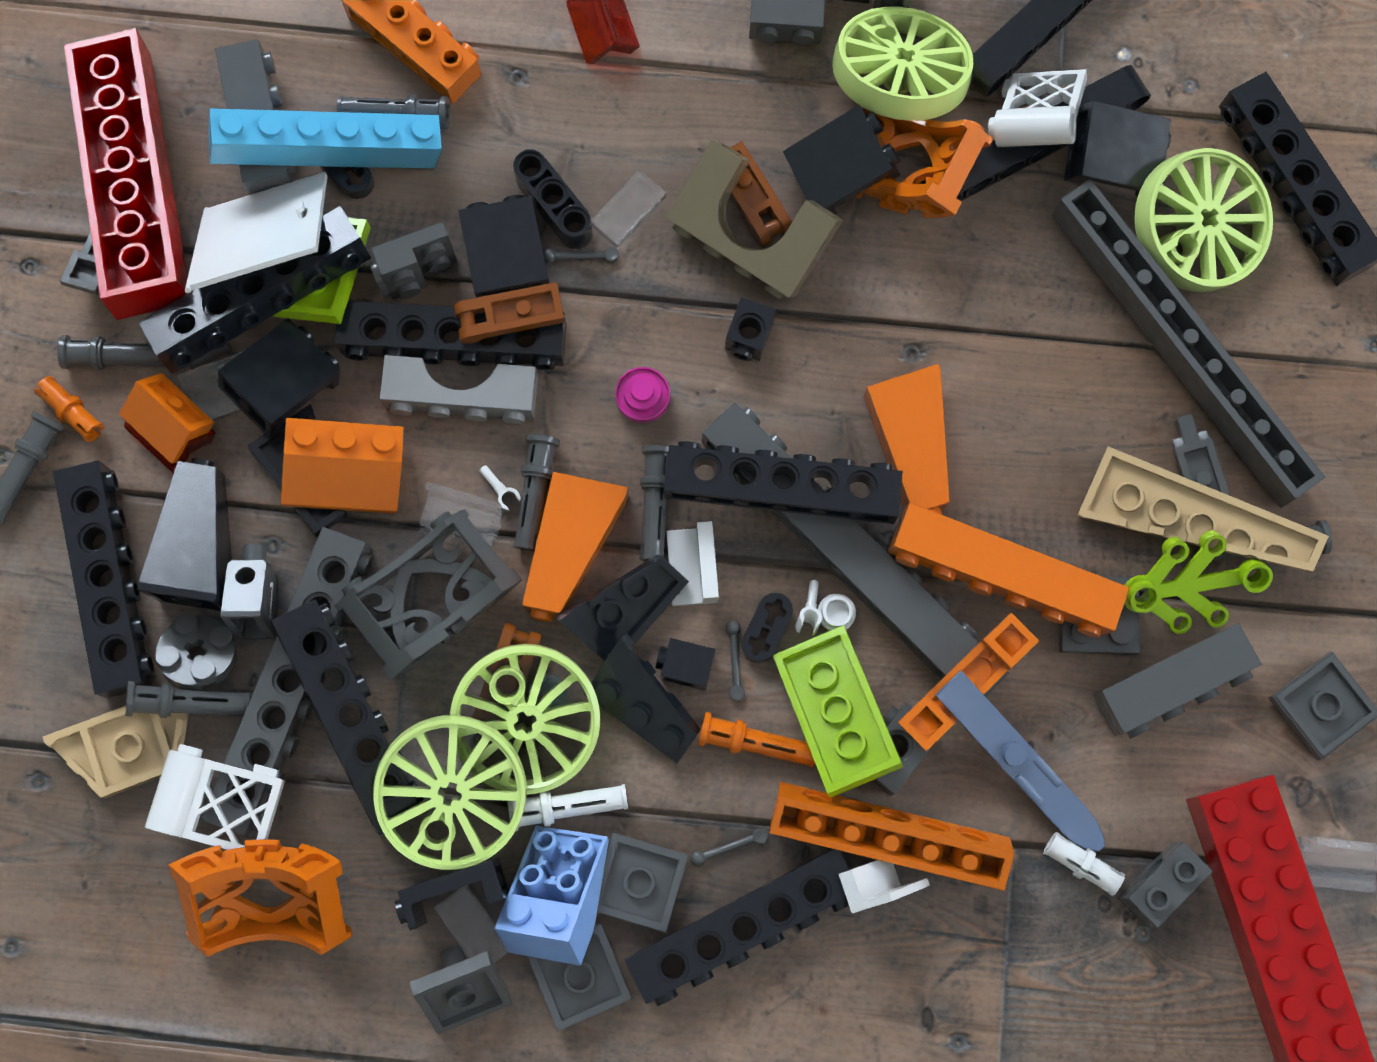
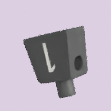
M260 544L244 545L242 560H231L227 563L220 617L237 639H276V633L270 622L277 618L278 577L268 561H266L267 548Z

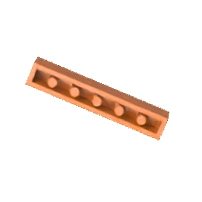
M909 503L902 510L887 551L890 554L896 555L895 560L900 564L912 568H917L918 564L932 569L931 574L941 580L954 582V579L966 582L969 584L968 589L975 593L990 596L992 592L1004 597V602L1011 607L1021 610H1027V607L1042 612L1041 617L1045 620L1057 624H1063L1064 621L1077 625L1078 632L1094 638H1100L1101 635L1104 636L1116 630L1130 588L912 503Z

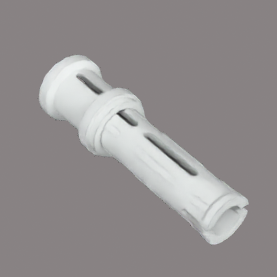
M625 784L551 796L550 792H542L539 796L526 798L524 814L516 831L521 826L541 823L545 827L551 826V824L555 823L554 819L590 815L619 809L626 810L628 809ZM507 801L510 820L516 807L515 801Z

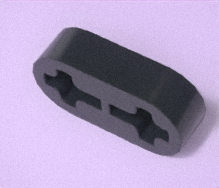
M320 166L335 184L351 198H365L374 188V178L368 167ZM351 171L357 177L362 176L364 183L360 186L356 183L352 184L347 172Z
M770 593L760 601L741 644L742 653L750 662L764 663L774 655L793 612L792 603L785 595ZM775 602H780L782 604L781 611L786 613L785 617L777 616L772 627L765 624L769 611L764 609L766 605L773 606ZM764 630L768 632L765 645L769 647V651L761 650L758 655L752 653L753 646L748 641L750 639L757 640L761 631Z

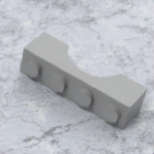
M385 355L380 400L385 409H389V412L395 415L409 416L412 415V411L427 412V415L440 419L449 418L450 414L465 415L464 418L471 421H486L487 417L502 418V421L505 423L524 424L525 420H534L538 374L536 367L497 364L491 376L479 386L467 390H452L441 386L431 378L423 358Z

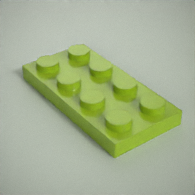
M844 625L773 655L818 772L830 798L904 767Z

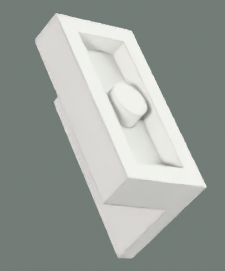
M712 521L697 522V528L666 531L669 563L689 581L673 599L672 607L718 603L719 594Z
M880 860L869 862L839 874L851 913L894 901L930 886L927 878L901 886L894 864Z

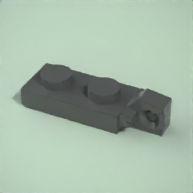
M1192 414L1178 417L1175 425L1179 438L1172 440L1180 475L1231 496L1212 437L1209 438L1206 430L1197 431Z

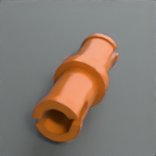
M47 376L37 383L39 387L34 389V393L55 411V417L61 423H68L86 442H92L102 434L100 431L104 430V424L84 408V402L77 395L71 396L53 376Z

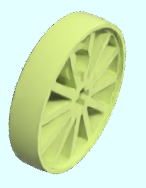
M880 7L856 15L844 26L835 47L832 67L835 79L841 89L858 105L884 117L906 121H920L945 115L963 101L972 77L973 54L963 35L943 19L913 8ZM899 33L908 34L905 43H903ZM915 36L923 39L913 45ZM859 74H868V75L862 78ZM883 84L890 92L879 88V86ZM926 89H928L934 95H928ZM907 92H910V93H911V96L901 95V94H898V93H907Z
M1203 148L1172 156L1160 163L1148 175L1140 189L1135 207L1136 236L1172 283L1180 289L1192 292H1209L1225 288L1242 280L1262 261L1271 241L1273 212L1265 185L1249 164L1230 152L1220 149ZM1185 161H1191L1194 164L1195 184L1183 165ZM1210 163L1220 168L1213 187L1211 185ZM1169 174L1182 196L1163 185L1164 180ZM1233 177L1241 186V189L1221 202ZM1247 198L1251 214H1225L1226 211ZM1156 199L1172 207L1176 215H1155ZM1251 224V239L1229 225ZM1173 225L1176 226L1177 231L1163 235L1159 239L1156 226ZM1178 241L1183 248L1182 255L1177 252L1175 247L1178 245ZM1228 242L1244 251L1245 257L1241 263H1239ZM1215 253L1226 271L1225 277L1222 279H1217ZM1198 255H1200V278L1189 274Z
M535 644L506 646L487 654L477 661L460 681L450 709V715L461 716L462 704H467L499 716L500 718L482 722L496 730H503L501 734L508 741L514 738L512 746L517 754L522 742L525 741L533 779L526 780L527 794H537L552 790L573 778L592 755L600 731L599 703L593 685L587 675L566 655L554 649ZM518 655L540 656L541 660L531 690L526 698V679L520 670ZM509 659L510 665L501 666L493 673L487 668L498 660ZM550 660L557 662L570 671L536 701ZM477 675H480L489 684L491 696L498 703L466 692L468 686ZM503 675H512L518 680L519 687L514 693H504L497 687V680ZM575 681H579L587 695V700L547 708L556 697ZM524 711L526 716L534 715L531 727H526L524 723L517 725L519 712ZM590 711V724L587 732L551 721V719L559 716ZM458 728L457 754L464 764L471 753L464 736L476 734V732ZM546 732L556 733L584 744L577 755L570 760ZM534 739L551 753L563 767L562 769L542 777ZM492 741L487 744L470 770L472 774L479 773L487 768L482 762L498 749ZM512 768L503 771L501 775L497 774L483 781V783L497 790L517 789L516 780L510 778Z
M443 715L425 719L402 732L384 753L378 765L373 785V802L376 817L389 842L408 859L420 865L440 870H456L471 867L489 859L501 850L516 832L524 814L527 798L524 768L511 743L492 726L480 720L460 715ZM439 728H449L447 771L440 763L425 732ZM458 728L481 734L480 740L459 771H456ZM416 738L434 774L423 770L398 753L399 750L410 740ZM489 741H492L506 756L504 760L485 770L466 777ZM390 763H393L427 785L384 784V779ZM512 768L517 789H482L474 786ZM449 782L457 784L456 791L461 793V796L454 795L451 801L444 799L445 792L439 789L440 787L447 788ZM383 796L428 798L389 818L386 813ZM473 799L515 801L516 807L510 822H506L481 807ZM435 807L433 811L427 813L422 819L419 833L411 844H408L394 829L398 825ZM466 810L498 829L502 834L490 845L484 847L469 820ZM454 813L475 852L473 854L451 857L452 842L456 834ZM433 821H443L449 828L448 836L441 840L432 839L426 830L428 824ZM424 844L429 849L442 850V857L426 854L419 851V848Z

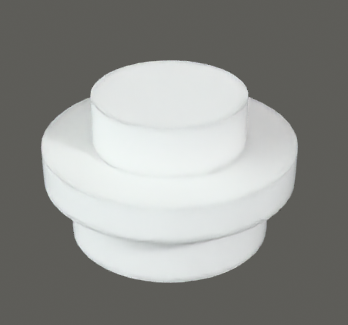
M843 594L828 595L818 606V610L822 614L820 624L829 631L842 625L847 630L855 620V605L850 598Z

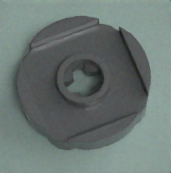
M187 613L178 616L174 624L170 625L163 632L156 646L155 658L164 677L171 685L181 690L200 691L203 690L202 686L210 685L213 682L217 685L230 675L237 661V650L231 630L222 621L210 616H194ZM202 646L206 654L204 656L197 655L194 660L189 659L190 654L188 651L193 647Z

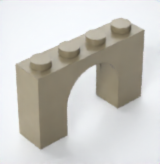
M711 140L666 218L675 223L672 229L688 239H692L695 236L704 242L703 249L718 259H722L725 256L736 263L733 268L741 275L749 279L756 276L766 283L764 289L779 299H783L784 296L788 298L795 297L843 220L813 200H805L788 230L776 244L767 249H754L742 244L732 234L728 226L726 206L731 192L751 160L722 141Z

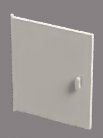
M326 172L210 208L205 207L185 292L190 293L198 288L318 252L327 183Z

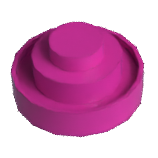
M636 367L628 370L620 377L615 388V401L619 411L627 419L636 423H649L659 419L666 412L670 403V388L666 378L659 371L649 367Z

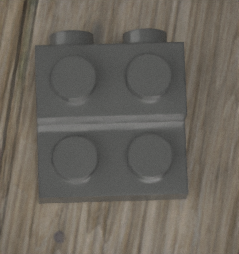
M441 222L372 247L371 249L376 261L369 263L383 297L391 294L393 299L399 297L401 299H408L418 295L421 289L428 287L423 275L424 273L429 271L431 273L442 272L448 269L451 263L456 262L457 258L445 225Z

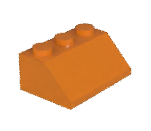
M286 418L281 506L397 514L404 427Z

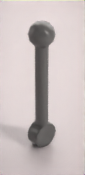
M608 247L605 251L554 252L552 249H546L543 252L545 262L549 264L555 260L605 259L609 263H615L619 258V252L615 247Z
M730 621L726 625V632L730 635L733 687L730 689L729 695L732 700L740 701L745 696V691L740 686L737 636L741 626L737 621Z
M758 828L752 835L706 852L694 851L690 856V862L698 867L703 865L707 859L754 842L763 844L768 839V833L765 829Z

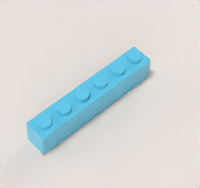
M214 108L209 110L208 143L210 164L435 169L442 150L439 115Z

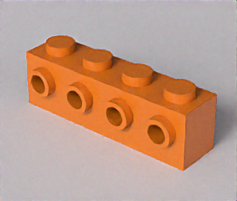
M341 0L347 17L438 94L448 96L451 105L481 76L478 63L479 56L476 51L464 42L461 45L453 39L451 31L441 21L437 20L434 23L428 18L426 11L416 0Z

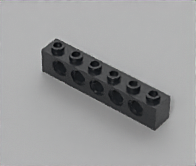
M1267 71L1229 91L1219 105L1224 122L1234 129L1240 139L1243 151L1247 156L1252 157L1259 167L1262 180L1267 186L1272 187L1278 196L1283 212L1288 217H1291L1299 228L1302 241L1307 247L1312 248L1320 260V267L1323 273L1332 279L1336 286H1339L1377 264V237ZM1253 116L1262 119L1265 125L1257 123ZM1273 146H1277L1280 149H1282L1284 155L1277 153L1274 150ZM1293 176L1299 177L1304 185L1296 183ZM1313 206L1319 207L1323 211L1324 216L1317 214ZM1333 236L1340 238L1344 243V247L1336 244Z
M339 206L322 216L318 252L195 289L138 323L156 356L169 372L173 374L180 369L190 366L194 361L214 349L223 347L228 341L245 331L257 327L261 322L276 313L290 308L295 302L316 290L324 288L328 283L345 273L357 269L362 263L371 259V256L346 214Z
M348 301L341 324H336L335 345L347 359L356 361L367 360L368 356L382 357L384 360V356L389 355L423 358L424 363L433 365L441 364L442 360H455L463 366H478L480 362H493L495 366L497 364H532L538 370H553L555 366H564L567 323L565 313L563 312L565 323L499 335L497 341L492 345H483L480 341L464 344L460 342V338L454 343L443 342V337L446 333L458 331L461 328L460 319L455 317L454 306ZM485 312L475 316L476 324L487 322ZM383 327L386 329L385 334L381 338L375 340L368 338L369 333L374 328ZM413 329L424 331L422 337L417 341L405 340L408 332ZM523 335H532L536 338L534 344L529 347L517 345L518 339Z
M680 441L678 446L669 445L664 499L894 524L899 516L903 471L893 470V465L887 463H871L870 467L855 466L853 460L843 458L832 459V462L828 463L816 461L815 456L807 454H795L792 459L778 457L777 452L770 450H756L755 454L739 453V448L721 445L717 446L716 450L702 449L701 445L696 442ZM701 465H710L717 474L711 480H701L696 476L695 470ZM740 469H747L753 473L755 480L750 484L742 485L734 479L733 475ZM779 473H784L792 478L793 485L788 489H780L774 485L772 478ZM815 478H825L830 482L832 490L827 493H818L812 488L811 481ZM854 482H862L868 486L870 495L865 498L856 497L852 494L850 485Z
M99 460L55 470L53 475L94 694L104 698L126 694L128 681H135L136 685L152 686L150 676H154L155 669L150 654L145 652L143 639L147 638V627L143 617L138 616L136 602L140 601V591L137 590L138 584L136 580L131 579L129 565L133 564V555L127 542L124 543L122 529L126 528V519L121 506H117L115 493L119 492V482L116 473ZM98 497L99 505L96 510L86 513L87 503L92 498ZM105 533V544L101 548L94 550L93 541L95 537ZM112 569V581L107 586L101 587V575L105 571ZM115 606H119L120 616L118 620L108 624L106 619L108 611ZM122 643H126V656L121 661L116 662L113 656L115 648Z
M316 599L271 620L270 623L375 832L381 835L383 831L374 809L373 785L378 765L389 747L383 735L389 729L380 711L372 712L365 699L371 696V693L361 674L354 677L348 665L354 659L344 639L337 642L330 629L336 623L326 604L319 606ZM317 633L323 637L325 649L320 655L312 656L304 650L303 640L306 635ZM328 668L337 669L342 674V685L336 691H328L321 684V675ZM348 703L356 705L360 711L359 721L351 727L344 726L339 720L341 707ZM364 739H372L378 747L376 757L368 762L361 761L356 752L358 744ZM390 763L386 774L394 778L395 785L417 786L414 780L407 783L401 768ZM383 797L386 813L389 818L424 800L423 797Z
M831 849L625 958L626 965L645 1003L648 1004L654 1000L658 1007L677 997L676 988L690 981L692 987H696L713 978L714 975L711 970L726 963L729 969L750 958L747 950L759 944L765 950L785 939L782 932L794 925L801 931L820 921L817 913L831 906L833 911L837 912L849 906L839 877L840 873L849 870L841 852ZM811 879L819 880L825 889L823 898L816 903L809 902L803 893L805 884ZM775 898L785 899L790 906V913L783 921H774L769 916L768 906ZM742 916L751 918L755 924V932L747 940L736 938L732 930L735 920ZM706 935H712L720 942L719 953L709 959L700 956L697 951L698 941ZM676 954L684 960L685 968L681 975L669 977L662 971L661 963L667 955Z

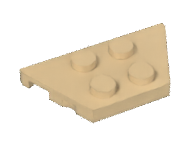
M126 706L43 736V740L48 747L53 748L67 762L66 764L76 774L81 775L87 781V785L100 798H108L161 777L169 749L177 751L179 744L184 745L189 714L171 713V717L160 718L159 714L133 713L131 717L125 716Z

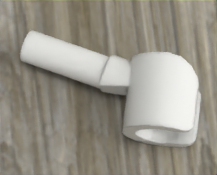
M487 465L479 470L497 493L498 504L501 509L510 511L502 502V497L507 493L515 495L520 503L519 492L511 487L506 488Z
M811 580L809 583L807 603L805 608L801 610L795 625L796 631L800 633L803 622L810 623L814 629L812 636L816 635L822 621V614L817 610L816 604L819 582L816 580Z

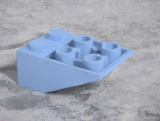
M535 826L494 928L508 953L581 966L594 931L609 842L607 836Z

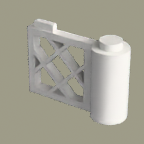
M1086 69L1015 73L1012 79H1005L1002 88V98L1006 97L1003 108L996 111L995 117H990L988 124V133L995 140L997 147L1074 144L1076 118L1087 82ZM1063 84H1071L1063 89L1059 87ZM1021 86H1034L1028 90L1020 88ZM1047 92L1051 94L1042 100L1037 98ZM1061 102H1065L1069 105L1053 107ZM1026 103L1030 105L1026 108H1018Z
M179 744L177 751L169 749L145 828L212 846L221 845V848L229 850L245 847V845L239 843L232 829L252 818L259 831L256 840L268 839L285 780L277 778L280 770L257 764L254 765L253 772L201 758L203 750ZM214 770L228 773L235 786V789L217 799L210 788ZM237 776L251 780L241 785ZM258 782L273 785L268 802L254 810L244 790ZM239 794L249 813L229 824L219 804ZM207 796L210 803L203 807ZM214 808L223 828L209 836L195 832L200 815ZM265 811L261 822L258 814ZM227 833L231 841L219 839L218 837Z

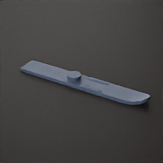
M959 671L935 696L1062 834L1073 843L1085 849L1102 850L1105 846L1103 833L1097 820L1088 808L962 671Z

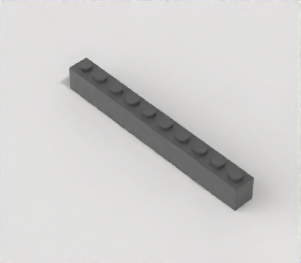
M1090 179L1063 197L1052 214L1053 218L1280 509L1326 478L1094 182Z
M735 402L702 433V443L711 450H716L717 446L726 445L739 448V453L755 454L756 450H770L777 452L778 457L791 458L785 452L787 450L785 443L774 433L768 435L759 426L761 422L748 407L741 409ZM740 469L734 473L744 485L750 484L755 480L753 473L747 469ZM779 473L772 478L774 485L780 489H788L793 485L792 478L787 474ZM814 480L811 481L812 488L818 493H827L832 490L828 486L821 488ZM771 511L940 680L979 643L976 640L978 634L965 621L958 623L948 613L950 611L949 605L936 593L931 596L921 586L923 581L912 568L908 566L903 568L893 559L895 555L887 552L889 548L887 543L881 539L876 542L866 532L868 526L864 521ZM1007 671L984 694V696L987 697V695L1009 674V672Z

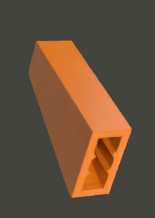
M936 364L870 385L866 389L864 399L888 464L893 465V470L903 471L900 495L903 507L905 508L909 503L942 515L941 510L946 508L950 498L942 370L940 365Z
M553 472L522 603L524 610L530 612V618L543 622H552L553 617L569 608L628 502V487Z

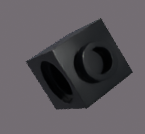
M741 297L726 336L725 349L729 350L730 354L737 359L743 361L755 359L760 361L775 320L776 309ZM744 327H753L758 331L759 335L753 339H746L741 336L739 331Z
M670 638L668 648L660 647L655 669L662 670L661 680L706 691L716 649Z

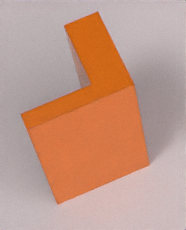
M163 373L136 381L119 413L126 422L171 464L178 461L189 440L209 433L215 423Z

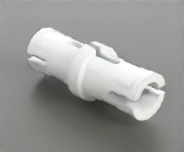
M1058 832L1053 834L1044 849L1043 854L1050 856L1071 869L1073 876L1078 879H1087L1108 892L1111 896L1117 893L1125 879L1124 873L1117 871L1096 858V852L1089 848L1085 851L1061 836Z

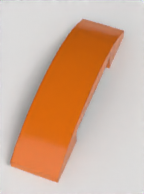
M1010 613L948 672L898 724L926 752L957 721L935 695L959 671H962L984 695L1039 640Z

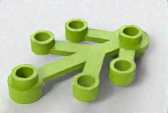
M1210 530L1202 534L1199 540L1200 550L1174 580L1163 581L1175 564L1183 562L1189 555V547L1178 537H1170L1163 543V555L1146 575L1134 576L1125 583V586L1130 588L1124 605L1136 613L1152 611L1165 621L1172 632L1183 634L1191 628V617L1183 609L1171 608L1162 600V598L1178 596L1201 613L1203 619L1210 626L1217 628L1226 624L1229 619V612L1221 603L1217 601L1211 602L1199 592L1242 585L1249 592L1260 593L1266 590L1272 583L1273 573L1261 560L1249 559L1243 561L1237 569L1200 575L1215 557L1221 555L1227 547L1226 539L1217 531ZM1218 539L1216 546L1209 549L1208 544L1210 541ZM1180 545L1179 552L1175 555H1170L1172 548ZM1256 568L1254 575L1248 577V574ZM1145 588L1141 596L1135 597L1140 589ZM1216 610H1220L1219 615L1211 619V614ZM1183 617V621L1179 625H1174L1176 618Z

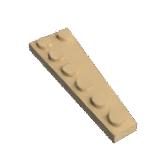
M1109 446L1077 515L1082 519L1166 539L1178 537L1183 542L1199 546L1202 534L1214 530L1226 539L1227 547L1224 551L1225 553L1258 559L1263 562L1309 573L1314 571L1329 537ZM1218 539L1211 540L1208 548L1216 546Z

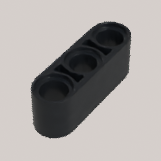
M533 149L521 151L513 162L516 181L526 197L532 196L534 207L563 244L572 249H581L587 246L593 235L591 217L586 208L539 151ZM531 167L540 170L534 176L528 177L523 174L526 169ZM550 195L562 197L561 201L556 204H548L544 201ZM573 222H579L584 225V228L579 232H570L566 229Z

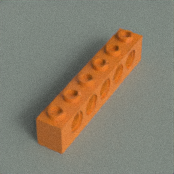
M781 781L770 822V834L1005 891L1015 854L1011 839L1007 836L839 795L830 798L826 792Z

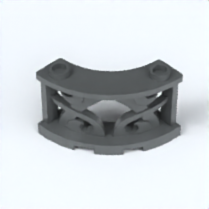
M465 509L453 515L449 511L444 512L430 524L433 530L409 550L364 581L361 577H357L341 590L345 596L335 604V607L339 612L345 611L385 662L382 670L390 680H393L426 658L427 654L441 642L445 644L470 625L469 621L472 618H475L485 609H490L522 581V578L514 568L509 570L470 522L467 518L469 514ZM454 531L458 532L472 550L463 563L456 562L460 553L459 543L452 551H446L443 548V542ZM433 548L435 559H419ZM476 557L494 579L471 567ZM433 573L452 576L445 591V606L450 616L442 620L438 615L427 610L416 609L404 612L405 593L412 575ZM396 576L392 592L382 586ZM461 579L466 582L462 584L460 590H467L469 593V598L462 602L455 600L453 597V591ZM372 595L380 597L382 603L380 606L372 607V610L377 613H387L390 611L391 618L377 622L361 601ZM421 618L427 622L428 628L425 632L418 633L414 630L415 622L406 627L405 621ZM392 627L398 647L383 629Z

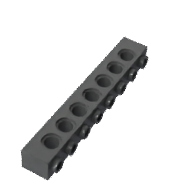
M322 527L287 612L316 599L317 603L329 602L330 612L336 623L330 629L336 641H340L344 633V627L341 624L346 613L344 610L339 612L335 604L345 596L341 590L357 577H366L373 563V555H370L372 549L369 545L361 540ZM343 566L345 568L344 578L338 583H329L328 574L331 569ZM317 633L306 635L305 638L314 637L315 648L309 655H320L325 649L323 637ZM278 637L275 639L224 764L253 772L255 765L254 753L258 747L266 745L269 748L270 757L267 763L262 766L280 770L277 778L284 780L285 774L281 772L286 758H291L294 755L300 736L296 735L301 721H306L309 718L313 707L301 683L295 691H285L284 680L289 674L295 673ZM329 668L322 673L321 684L324 682ZM282 709L285 713V721L281 727L272 729L269 725V716L274 710ZM220 771L212 790L216 799L235 789L228 773ZM237 776L241 785L251 780ZM262 782L253 785L254 796L250 802L254 810L268 802L273 785ZM238 794L219 804L229 824L249 813L245 805L240 801ZM214 808L202 814L200 820L223 828ZM265 811L258 814L261 822ZM252 818L232 829L234 833L245 837H254L256 831L259 832Z

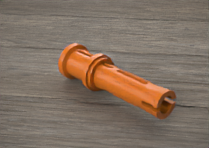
M705 712L698 746L703 747L705 744L729 749L731 754H740V751L743 750L813 768L815 761L807 742L746 727L747 723H743V720L737 719L736 722L714 718L710 712ZM762 743H767V744H771V745H775V746H779V747H783V748H788V749H792V750H794V751H790V750H786V749H782V748H778V747H774V746H770V745H765V744H762Z

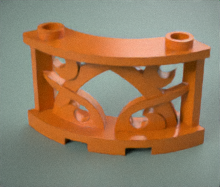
M876 114L884 127V131L879 134L885 145L891 143L895 151L921 145L929 155L932 167L923 168L912 173L903 182H897L896 179L888 176L855 197L861 199L863 193L870 197L881 200L879 203L881 208L908 215L910 209L923 211L922 215L924 218H944L956 215L962 203L957 199V196L981 149L989 147L993 138L984 132V128L979 123L972 120L962 119L950 122L929 119L906 121ZM924 180H925V182H926L925 184H918V183H920L921 181H924Z
M245 840V847L222 851L221 845L195 852L169 864L171 877L176 881L188 930L186 932L188 940L207 957L239 944L263 940L297 943L322 955L353 936L352 928L344 922L336 879L343 874L341 861L321 849L302 843L299 848L281 846L280 840ZM254 879H269L277 888L292 895V897L279 906L264 907L239 894L246 891L252 885ZM201 892L206 898L197 904L195 895ZM218 905L214 909L211 919L202 923L200 915Z

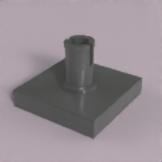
M448 947L440 952L443 969L410 982L413 997L437 1034L513 1005L509 990L487 951L465 960L461 947Z

